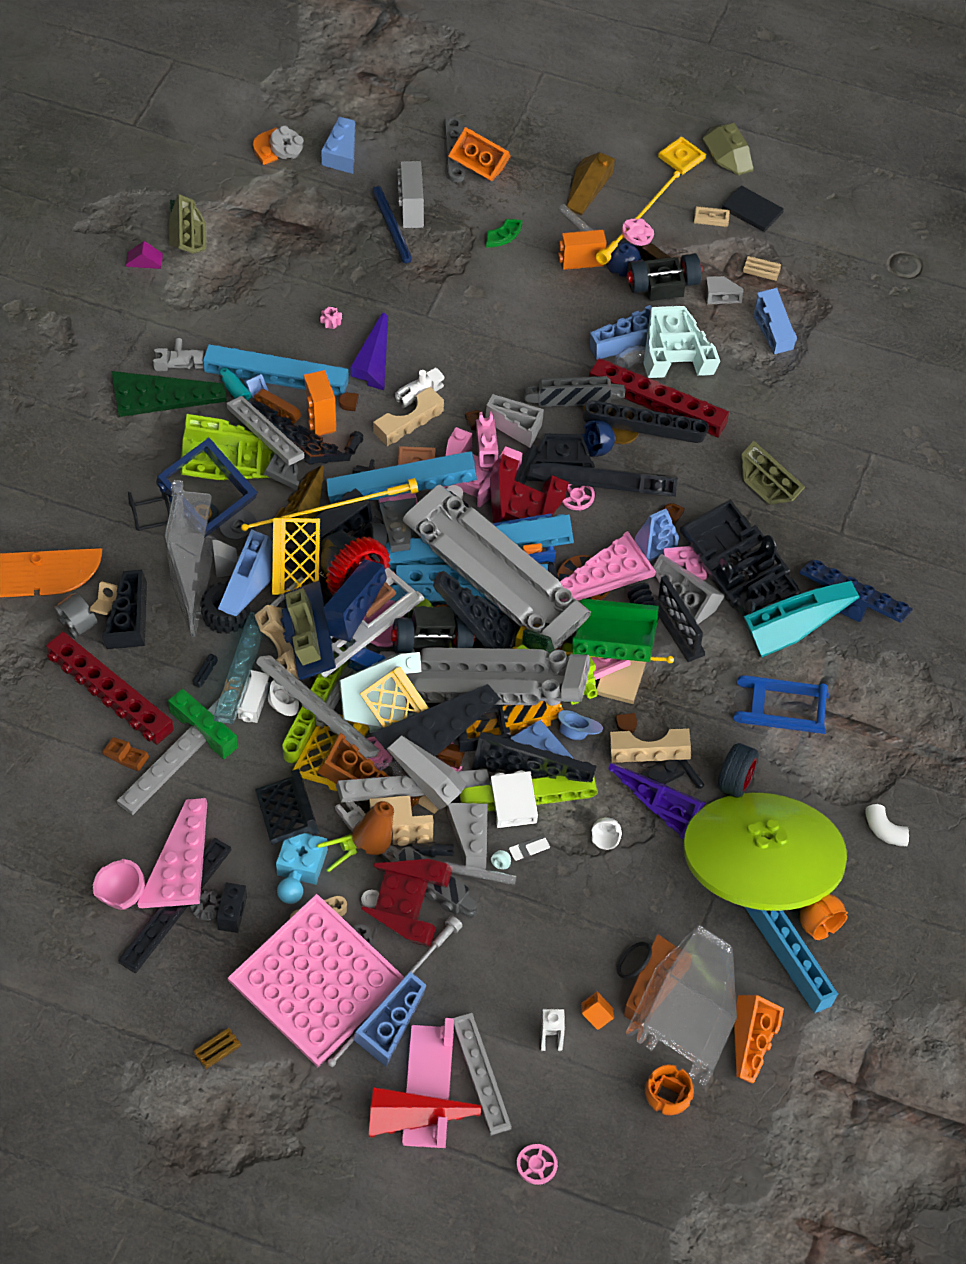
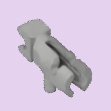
M176 338L174 351H168L167 348H157L154 350L156 359L153 360L154 369L156 371H168V368L190 369L193 365L195 369H204V351L181 350L182 339Z

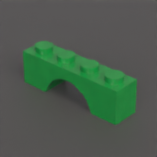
M181 689L168 700L170 713L182 724L189 723L193 725L204 736L210 748L222 759L228 757L238 748L237 735L184 689Z

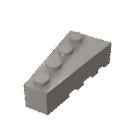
M421 161L401 162V168H398L399 207H402L403 228H424Z

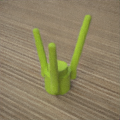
M352 833L317 844V847L320 848L340 843L342 850L348 851V853L327 868V872H330L348 857L357 853V847L352 841Z

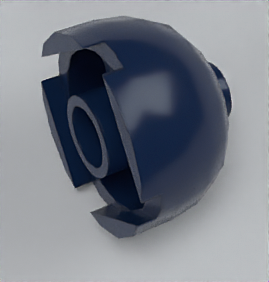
M619 242L618 246L611 253V259L606 266L611 273L614 274L615 272L621 277H626L628 263L641 260L640 252L631 243Z
M588 421L584 425L586 431L582 436L590 457L606 455L612 450L616 440L613 429L604 421Z

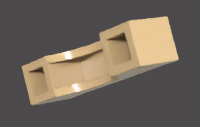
M429 387L416 395V409L412 413L405 416H395L387 413L373 422L374 434L386 446L396 443L406 434L412 433L414 429L425 425L435 416H439L444 411V399Z
M266 605L255 614L259 629L275 644L278 651L277 661L299 679L294 649L290 643H286L283 632H285L281 623L283 608Z
M689 728L669 729L665 737L653 742L641 741L635 738L630 731L610 732L612 763L691 759Z

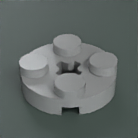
M281 126V128L274 130L269 138L272 152L282 159H287V157L295 159L302 151L303 138L287 126Z

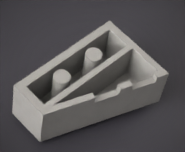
M492 394L486 406L485 418H488L489 412L492 411L497 429L531 448L542 426L544 409Z
M450 803L447 806V816L456 837L465 868L486 869L487 804Z

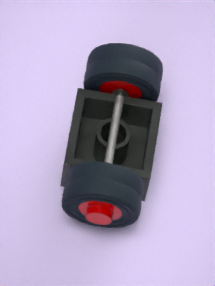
M696 253L682 255L680 263L678 257L649 261L638 260L628 263L627 282L632 293L647 291L650 301L684 297L685 286L699 285L701 283L702 265Z
M420 606L414 608L412 618H395L393 630H391V641L393 642L395 653H411L413 648H449L451 642L452 648H473L475 635L460 618L454 619V611L451 607Z

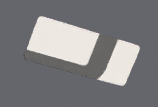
M542 835L510 847L509 850L514 860L517 861L549 849L550 846L545 836Z

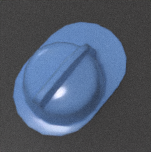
M563 710L558 714V719L561 722L559 731L570 739L582 740L588 734H599L603 730L599 722L573 711Z

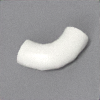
M873 804L866 807L865 811L869 828L878 838L888 844L908 846L909 830L907 826H898L891 823L886 816L885 807L882 805Z

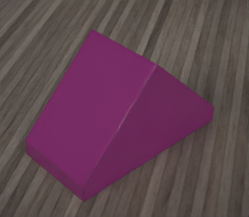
M143 241L128 251L126 267L161 269L163 253Z

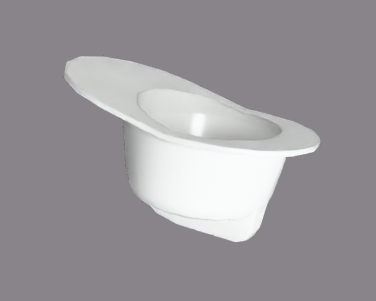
M273 680L268 693L270 706L276 712L286 716L296 715L299 711V700L290 696L283 686L278 685Z

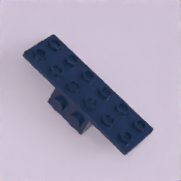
M811 560L800 570L801 575L824 586L852 581L859 598L839 613L858 622L862 621L868 607L899 623H902L913 610L907 603L896 601L889 594L880 593L874 587L858 582L854 577H847L841 574L839 570L825 566L819 560Z
M320 581L284 593L285 596V594L303 588L312 605L321 660L302 665L294 650L297 673L300 680L336 668L331 636L323 609L325 603ZM286 602V608L282 609L283 617L281 618L282 626L285 629L283 636L286 643H290L294 649L292 637L296 636Z

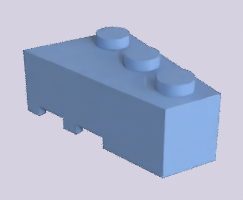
M339 117L321 151L322 165L354 174L355 121Z
M774 288L757 293L754 318L773 353L778 354L793 350L797 337L790 324L778 289Z
M541 720L511 737L515 742L529 744L535 748L549 750L574 759Z

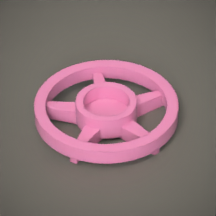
M568 484L567 491L570 493V497L562 501L564 506L571 510L581 511L592 505L595 498V492L592 487L581 486L580 488L572 489L569 486L573 484ZM585 487L590 490L592 496L585 495ZM590 500L587 504L581 506L580 502ZM573 501L577 504V506H573L568 502Z
M532 1144L525 1147L518 1155V1173L525 1181L531 1184H544L550 1181L557 1171V1158L554 1152L547 1146ZM531 1149H539L538 1154L533 1155L531 1158L524 1155ZM542 1150L550 1154L553 1162H546L544 1157H542ZM521 1158L528 1162L529 1168L524 1173L520 1166ZM554 1166L552 1173L544 1178V1169ZM532 1172L539 1175L540 1180L531 1179L527 1175Z

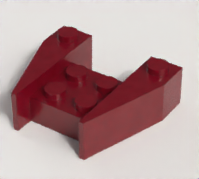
M502 454L494 462L490 476L493 523H498L502 519L509 521L551 513L553 515L565 499L569 482L552 475L543 484L542 491L540 492L515 481L519 461Z
M432 859L374 863V867L377 870L385 872L375 909L364 906L361 909L408 941L431 947L436 927L431 923L418 920L428 883L447 888L453 868L448 863Z

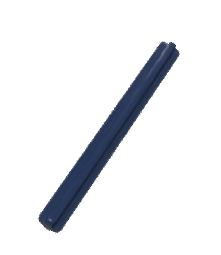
M374 186V197L401 259L405 264L410 263L412 256L381 186Z

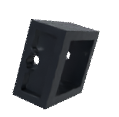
M495 704L478 719L497 718L500 735L496 736L511 739L510 728L506 727L505 722H508L507 711H503L502 705ZM464 731L458 737L460 752L476 751L479 737L468 739L467 731Z

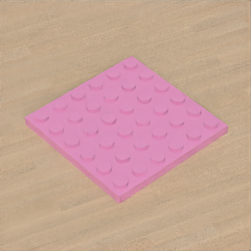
M316 894L228 977V981L315 1066L319 1067L369 1018L405 977Z

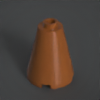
M385 801L377 802L354 826L352 841L358 849L361 847L366 850L365 853L379 855L386 852L390 847L394 808L390 803Z

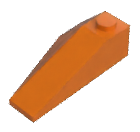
M738 995L734 1012L737 1077L749 1083H754L764 1063L763 1056L766 1050L769 1051L772 1046L770 1041L773 1035L777 1034L780 1029L784 1008L758 995Z

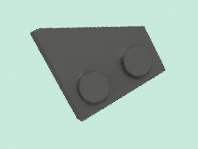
M275 453L264 475L295 490L298 488V468L296 463L288 465Z

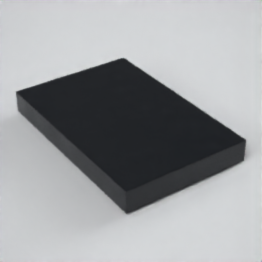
M742 185L722 205L723 210H730V214L763 232L784 211V208Z

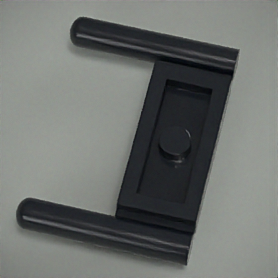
M686 759L665 760L641 773V775L665 785L686 772L698 789L704 787V783Z

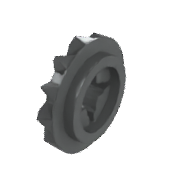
M204 889L200 894V904L191 905V911L195 917L201 920L214 919L218 915L222 898L213 889L211 891ZM210 899L211 905H208L204 910L203 903Z

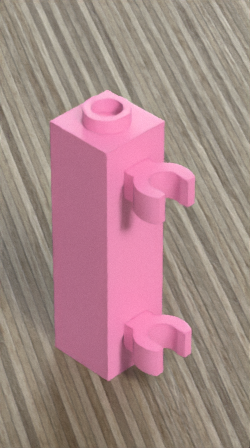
M492 411L489 412L488 418H484L483 413L480 412L479 420H476L479 467H493L494 462L498 459L495 419H493Z

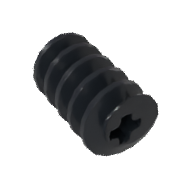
M639 583L629 589L627 596L630 603L656 606V603L653 602L654 597L648 583Z

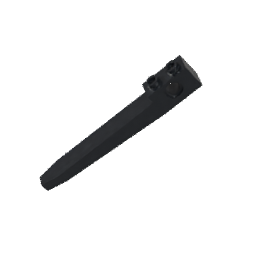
M550 462L530 464L529 476L547 481L553 475L573 485L676 497L678 482L677 476Z

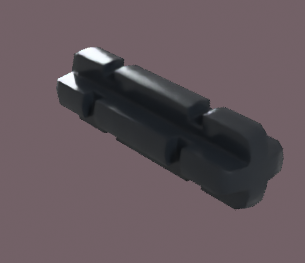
M209 654L207 656V661H204L197 672L198 675H195L192 680L194 686L198 688L203 686L204 680H207L213 670V666L218 662L216 655Z

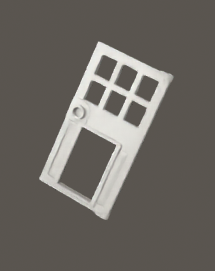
M389 568L385 569L387 575L386 583L390 586L395 582L407 594L369 624L362 620L352 637L356 643L343 652L340 647L347 643V641L339 639L336 643L332 642L333 652L339 655L335 658L336 668L320 674L324 678L330 675L393 625L395 618L403 617L425 599L423 595L411 588Z

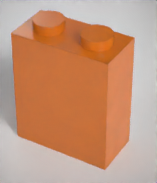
M604 230L562 233V241H559L561 252H558L559 263H562L563 270L604 266L596 260V254L601 249H606Z

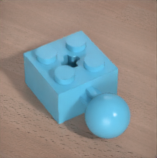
M303 833L284 840L276 862L277 875L286 877L277 887V895L282 902L293 904L301 899L303 886L300 881L317 884L328 851V846L318 848L317 844L326 842L327 838Z

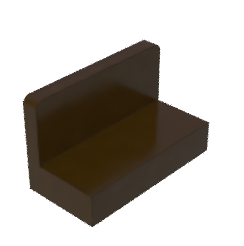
M651 242L647 245H635L640 252L641 259L644 261L671 258Z

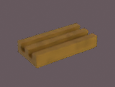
M227 1028L195 1049L194 1054L204 1068L208 1069L241 1047V1043L232 1034L230 1028ZM230 1042H233L232 1045H230L229 1047H227V1048L224 1049L223 1051L219 1052L218 1054H216L215 1056H213V1057L210 1058L209 1060L205 1061L206 1058H208L209 1056H211V1055L214 1054V1053H217L218 1051L221 1050V1048H223L224 1046H226V1045L229 1044Z

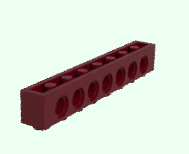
M599 358L590 371L589 377L607 376L611 380V384L624 385V399L655 412L705 421L709 425L707 433L719 438L728 422L729 411L663 385L658 381L646 378L641 374L634 373L624 367L617 366L609 361Z
M64 631L46 645L47 657L51 662L59 664L61 669L66 674L70 673L79 685L87 687L91 695L99 697L106 707H111L115 710L119 718L127 720L134 730L138 729L147 741H152L158 745L174 731L172 719Z

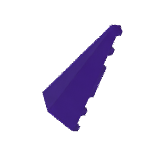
M382 312L351 366V377L368 381V386L380 390L385 389L388 316L384 312Z
M610 763L608 768L655 814H658L670 828L675 830L682 839L685 837L689 822L706 803L615 763Z

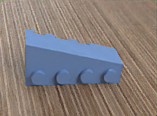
M650 305L646 306L645 310L641 312L636 311L629 318H621L614 325L608 324L591 332L590 349L596 360L645 348L652 307Z
M409 972L355 1033L354 1041L385 1067L424 995L426 984Z

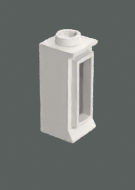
M251 670V677L248 678L239 707L237 708L238 719L257 723L270 687V682H268L270 675Z
M543 1009L541 1051L546 1049V1035H558V1051H562L565 1031L564 1009Z

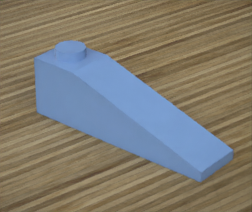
M667 509L650 515L635 536V542L648 561L663 554L664 548L678 547L679 536L675 531L676 529L672 524Z

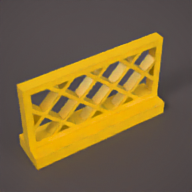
M274 517L272 595H280L291 591L285 590V581L289 577L298 584L294 589L302 587V584L309 577L313 582L319 581L320 519ZM286 522H294L299 529L290 535L286 530ZM298 522H305L302 526L298 524ZM308 522L316 523V531L311 536L303 529ZM300 529L308 537L301 545L293 538ZM290 539L298 546L292 554L285 549V544ZM309 540L316 545L315 551L312 554H309L302 547ZM299 549L308 556L301 564L293 557ZM290 558L298 565L292 573L285 568V563ZM309 558L315 563V569L310 574L302 566ZM299 568L308 575L301 583L293 576Z
M400 666L395 667L391 672L359 693L383 728L387 726L384 721H389L388 726L392 722H398L392 720L394 708L405 710L403 719L407 718L408 711H414L417 714L429 709ZM391 677L395 682L394 691L383 690L384 682ZM372 690L380 691L378 703L370 702L366 694ZM383 692L393 693L392 705L381 704ZM397 694L404 695L407 699L405 708L395 706ZM380 706L391 707L389 719L381 718L379 715Z
M347 721L349 724H353V727L364 737L369 730L368 725ZM316 726L293 770L298 768L300 770L302 766L310 764L312 769L305 772L300 771L302 778L328 785L330 790L337 791L334 782L317 776L320 766L314 768L312 762L321 758L324 760L328 750L322 752L320 747L328 743L332 744L338 734L330 737L328 732L330 731L329 726H324V728ZM327 734V739L317 742L318 735ZM318 748L320 754L309 758L308 753Z

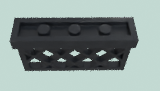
M666 575L662 576L658 599L653 602L656 603V606H659L658 615H660L662 623L689 663L705 656V650L701 645L703 632Z
M299 768L291 771V777L255 789L271 845L309 831L312 836L319 834ZM291 784L290 788L287 791L282 790L284 786ZM272 792L269 797L262 796V794ZM277 794L283 795L280 800L274 799ZM289 797L295 798L292 803H287L286 800ZM270 804L275 805L272 810L266 809ZM281 807L287 808L284 813L278 812ZM292 810L298 811L295 816L289 815ZM273 817L279 818L276 823L270 822ZM285 819L291 821L287 826L281 825ZM296 823H301L304 825L298 828H293ZM277 829L283 831L281 834L273 836Z

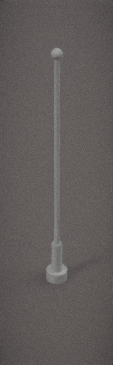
M450 916L445 921L446 927L437 936L432 942L433 945L409 972L414 973L436 947L439 948L452 932L457 933L463 927L456 917ZM355 1034L333 1058L328 1060L330 1067L336 1065V1060L354 1041Z

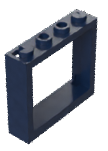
M209 437L159 474L156 480L162 493L165 492L171 504L174 495L173 506H177L180 509L183 518L187 521L189 520L194 525V530L202 534L204 538L255 500L258 493ZM203 451L243 495L241 499L208 524L167 479Z

